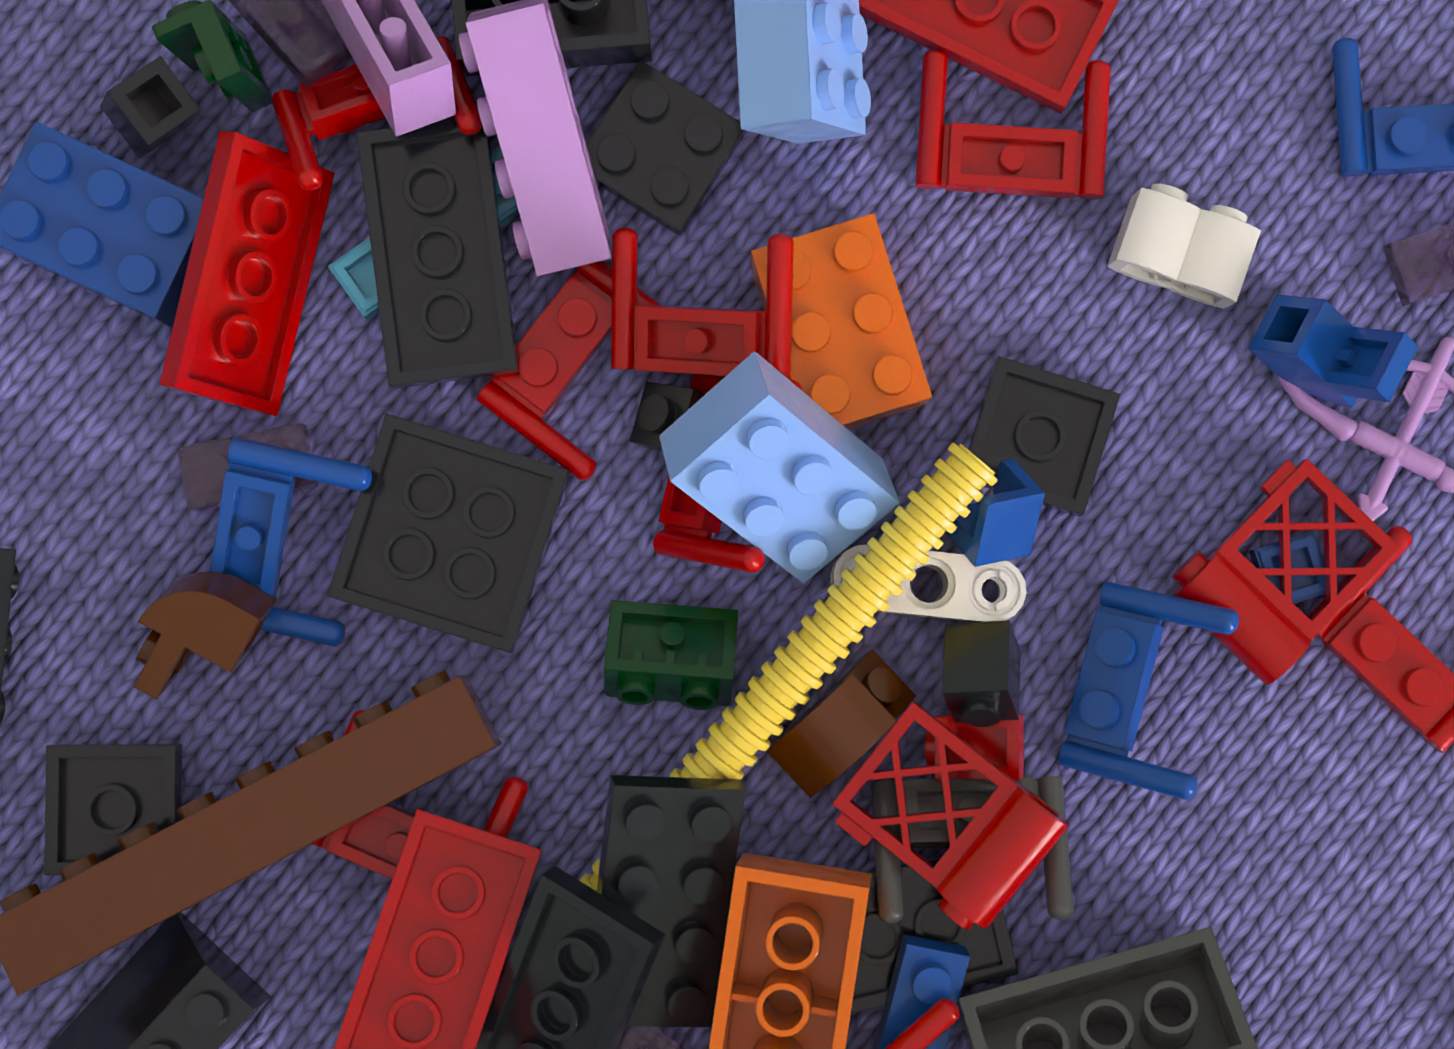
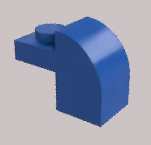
M1276 294L1248 349L1285 381L1315 397L1352 408L1357 398L1390 402L1418 345L1405 332L1353 327L1326 299Z

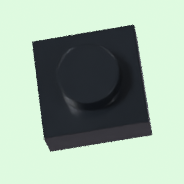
M646 381L629 442L644 448L663 451L659 435L705 394L694 389Z

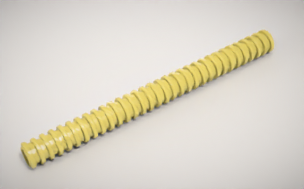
M952 443L948 447L952 454L946 461L939 458L934 463L938 469L932 477L928 474L923 476L921 482L924 484L923 488L918 493L915 490H911L907 495L911 502L906 508L899 505L894 510V514L897 516L894 522L890 524L885 521L880 527L884 532L879 539L871 537L867 542L871 549L865 555L859 552L854 557L857 565L853 570L845 568L840 574L843 578L839 586L833 583L827 589L830 597L826 601L818 599L814 604L817 612L812 617L805 615L800 622L803 625L801 631L792 630L787 636L790 641L789 645L786 648L781 645L778 646L774 651L777 659L773 663L766 661L761 666L764 674L760 678L753 676L749 680L748 686L750 690L748 693L740 691L735 697L736 707L734 709L730 707L725 708L721 714L724 721L721 724L714 722L709 727L708 731L711 736L708 739L701 737L695 744L698 750L696 754L687 753L682 759L684 768H674L669 777L741 780L744 777L742 768L745 765L752 767L757 762L755 753L758 749L766 751L770 747L771 743L768 740L770 735L779 736L784 729L781 724L784 719L790 721L794 719L797 714L794 707L798 703L806 705L810 700L807 692L811 688L818 690L823 685L820 677L824 672L832 674L836 670V665L834 664L836 658L845 659L850 653L847 648L848 644L851 641L855 643L860 642L863 638L860 630L865 625L872 628L876 623L873 615L878 609L885 612L890 605L886 600L890 595L893 594L898 597L903 592V588L900 586L905 578L910 581L915 578L916 572L913 570L918 563L922 565L927 564L930 557L926 553L932 546L935 549H939L943 545L940 537L944 532L947 531L952 534L957 529V526L953 523L959 515L963 518L969 515L968 504L973 499L977 502L981 501L984 495L980 490L986 483L993 486L998 481L994 476L995 472L961 443L959 445ZM600 858L591 866L594 873H585L579 880L597 891Z

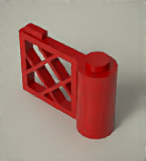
M1289 459L1285 460L1259 487L1267 497L1208 557H1205L1199 550L1195 552L1172 576L1179 584L1172 593V596L1233 609L1238 613L1239 626L1234 633L1226 635L1213 631L1210 632L1265 685L1277 680L1299 660L1310 646L1311 640L1400 549L1382 529L1308 459L1302 460L1297 466ZM1304 480L1322 496L1323 523H1290L1289 495ZM1278 508V523H1263ZM1335 510L1348 522H1335ZM1357 530L1377 550L1360 567L1337 568L1335 531ZM1254 531H1278L1279 568H1256L1237 549ZM1290 531H1323L1324 568H1291ZM1337 575H1352L1337 590ZM1265 576H1280V590ZM1291 576H1325V603L1310 619L1292 603Z
M915 701L909 705L832 803L842 812L835 820L836 824L863 846H866L872 837L922 876L943 896V899L938 903L939 908L951 920L966 930H969L974 923L983 928H988L1070 826L1045 801L1014 781ZM914 721L937 738L940 764L902 768L899 740ZM946 746L965 761L948 763ZM891 751L894 769L875 771ZM976 769L997 786L982 806L954 809L949 772ZM941 773L945 810L908 814L903 777ZM895 778L899 815L873 817L852 800L867 780ZM973 817L957 836L955 818ZM947 819L950 846L937 863L932 865L912 849L909 823ZM900 824L902 840L884 825Z

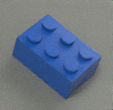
M36 121L0 194V249L173 328L203 198Z

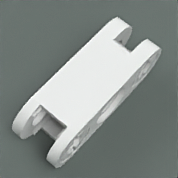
M857 545L842 553L833 563L830 573V585L833 583L839 586L843 581V578L840 576L845 568L852 571L857 565L854 557L859 552L865 555L871 548L868 545ZM928 551L926 554L930 557V560L927 564L922 565L918 563L913 570L915 571L919 567L926 566L937 571L943 584L940 596L931 603L920 601L911 591L910 580L905 578L900 584L903 592L898 597L891 594L886 600L890 605L885 612L879 609L877 612L967 622L1005 621L1015 616L1023 606L1027 594L1026 582L1020 570L1009 561L974 567L964 554ZM987 579L993 581L998 588V596L992 603L988 602L982 595V585Z

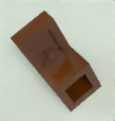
M198 572L177 580L145 610L138 620L139 623L149 627L152 631L136 657V661L145 666L134 688L157 700L177 677L190 651L232 672L250 650L277 599L236 576L222 572Z
M872 649L824 697L805 711L767 749V752L811 798L865 754L897 722L895 718L916 695Z

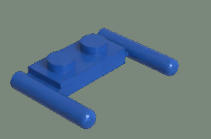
M1352 38L1337 40L1332 47L1341 176L1454 171V104L1380 107L1363 111L1358 43Z
M233 437L228 451L229 466L225 471L210 571L236 576L276 598L296 479L294 476L364 491L371 484V470L367 466ZM272 607L260 629L330 646L339 645L345 636V628L339 621Z
M1107 581L1101 589L1100 611L1096 610L1064 732V734H1068L1067 739L1062 744L1059 752V764L1176 798L1191 799L1195 795L1198 786L1197 780L1193 775L1127 757L1128 752L1133 750L1164 628L1161 627L1162 620L1230 635L1239 626V615L1233 609Z

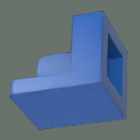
M1014 459L1000 461L996 476L998 481L995 483L993 494L983 497L979 503L969 504L967 506L970 510L969 515L966 518L959 515L953 522L957 529L952 534L945 531L974 567L1025 557L1031 554L1045 492Z

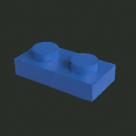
M903 934L874 1049H885L938 1000L947 998L958 1005V998H960L970 960V955L965 946ZM952 1025L926 1049H946Z

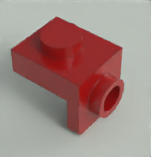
M951 713L935 716L936 719L1013 780L1023 779V714H1019V720H1003L989 727H975L964 722L955 723ZM926 731L927 765L940 764L937 738ZM946 746L948 763L965 761ZM976 769L949 772L950 781L954 779H988ZM935 773L936 781H942L941 773Z

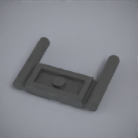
M1031 776L1023 777L1021 780H1014L1045 801L1066 820L1062 777L1046 776L1032 779ZM904 779L908 814L945 810L942 781H936L935 779ZM989 779L951 780L954 809L982 806L997 786ZM879 780L872 782L873 817L899 815L895 781ZM973 817L955 818L957 836ZM947 819L909 823L912 849L949 848ZM900 824L884 825L902 840ZM1066 830L1043 858L1047 910L1052 918L1058 920L1067 919L1074 912ZM874 838L878 917L885 923L894 924L902 920L904 916L901 859Z

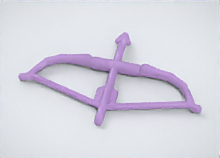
M1447 336L1441 340L1430 363L1411 360L1406 371H1411L1412 373L1402 392V396L1409 408L1396 436L1384 432L1382 429L1376 428L1362 420L1356 421L1339 413L1278 376V381L1298 409L1319 422L1340 441L1350 439L1355 444L1384 458L1368 494L1360 493L1357 497L1358 508L1372 521L1388 510V507L1382 501L1399 466H1403L1405 469L1411 470L1427 480L1435 481L1436 486L1441 491L1454 493V469L1446 466L1443 460L1410 444L1423 414L1438 412L1448 390L1454 394V378L1445 372V368L1454 350V338Z

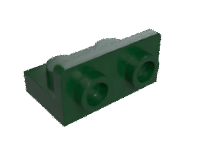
M194 0L181 3L167 12V19L152 26L156 39L193 71L200 69L210 84L217 81L227 99L237 98L252 112L272 104L273 96L246 35L211 0L204 2Z
M611 600L604 662V694L609 697H616L621 702L631 705H645L653 702V700L680 702L683 706L694 710H709L718 705H730L734 676L738 610Z

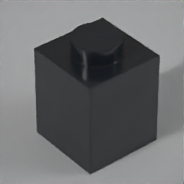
M161 56L108 90L100 105L101 109L139 159L189 126L201 111Z
M1010 620L945 624L942 694L955 723L964 722L975 727H989L1003 720H1019L1021 651Z

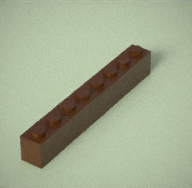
M446 670L437 673L411 687L415 696L414 700L394 710L388 700L353 717L352 719L357 729L339 739L334 740L331 732L327 731L295 747L294 750L299 759L276 771L270 761L237 777L235 780L240 788L237 792L217 801L213 792H209L179 807L177 812L181 821L160 832L155 823L152 822L121 837L117 841L122 851L100 862L96 853H92L65 866L58 871L63 880L60 884L41 893L37 883L2 899L0 906L4 913L0 914V961L17 996L56 978L502 745L468 676H458L451 680Z

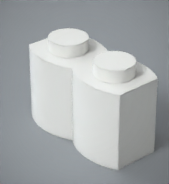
M1152 184L1151 189L1140 188L1131 196L1107 267L1133 279L1167 288L1179 295L1214 307L1225 309L1236 303L1261 230L1247 224V215L1237 209L1223 205H1212L1209 211L1200 209L1187 202L1188 194L1176 187L1165 184Z

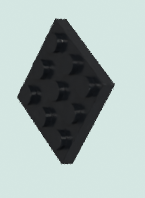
M386 413L368 467L372 473V481L366 490L360 492L327 596L513 653L570 471Z

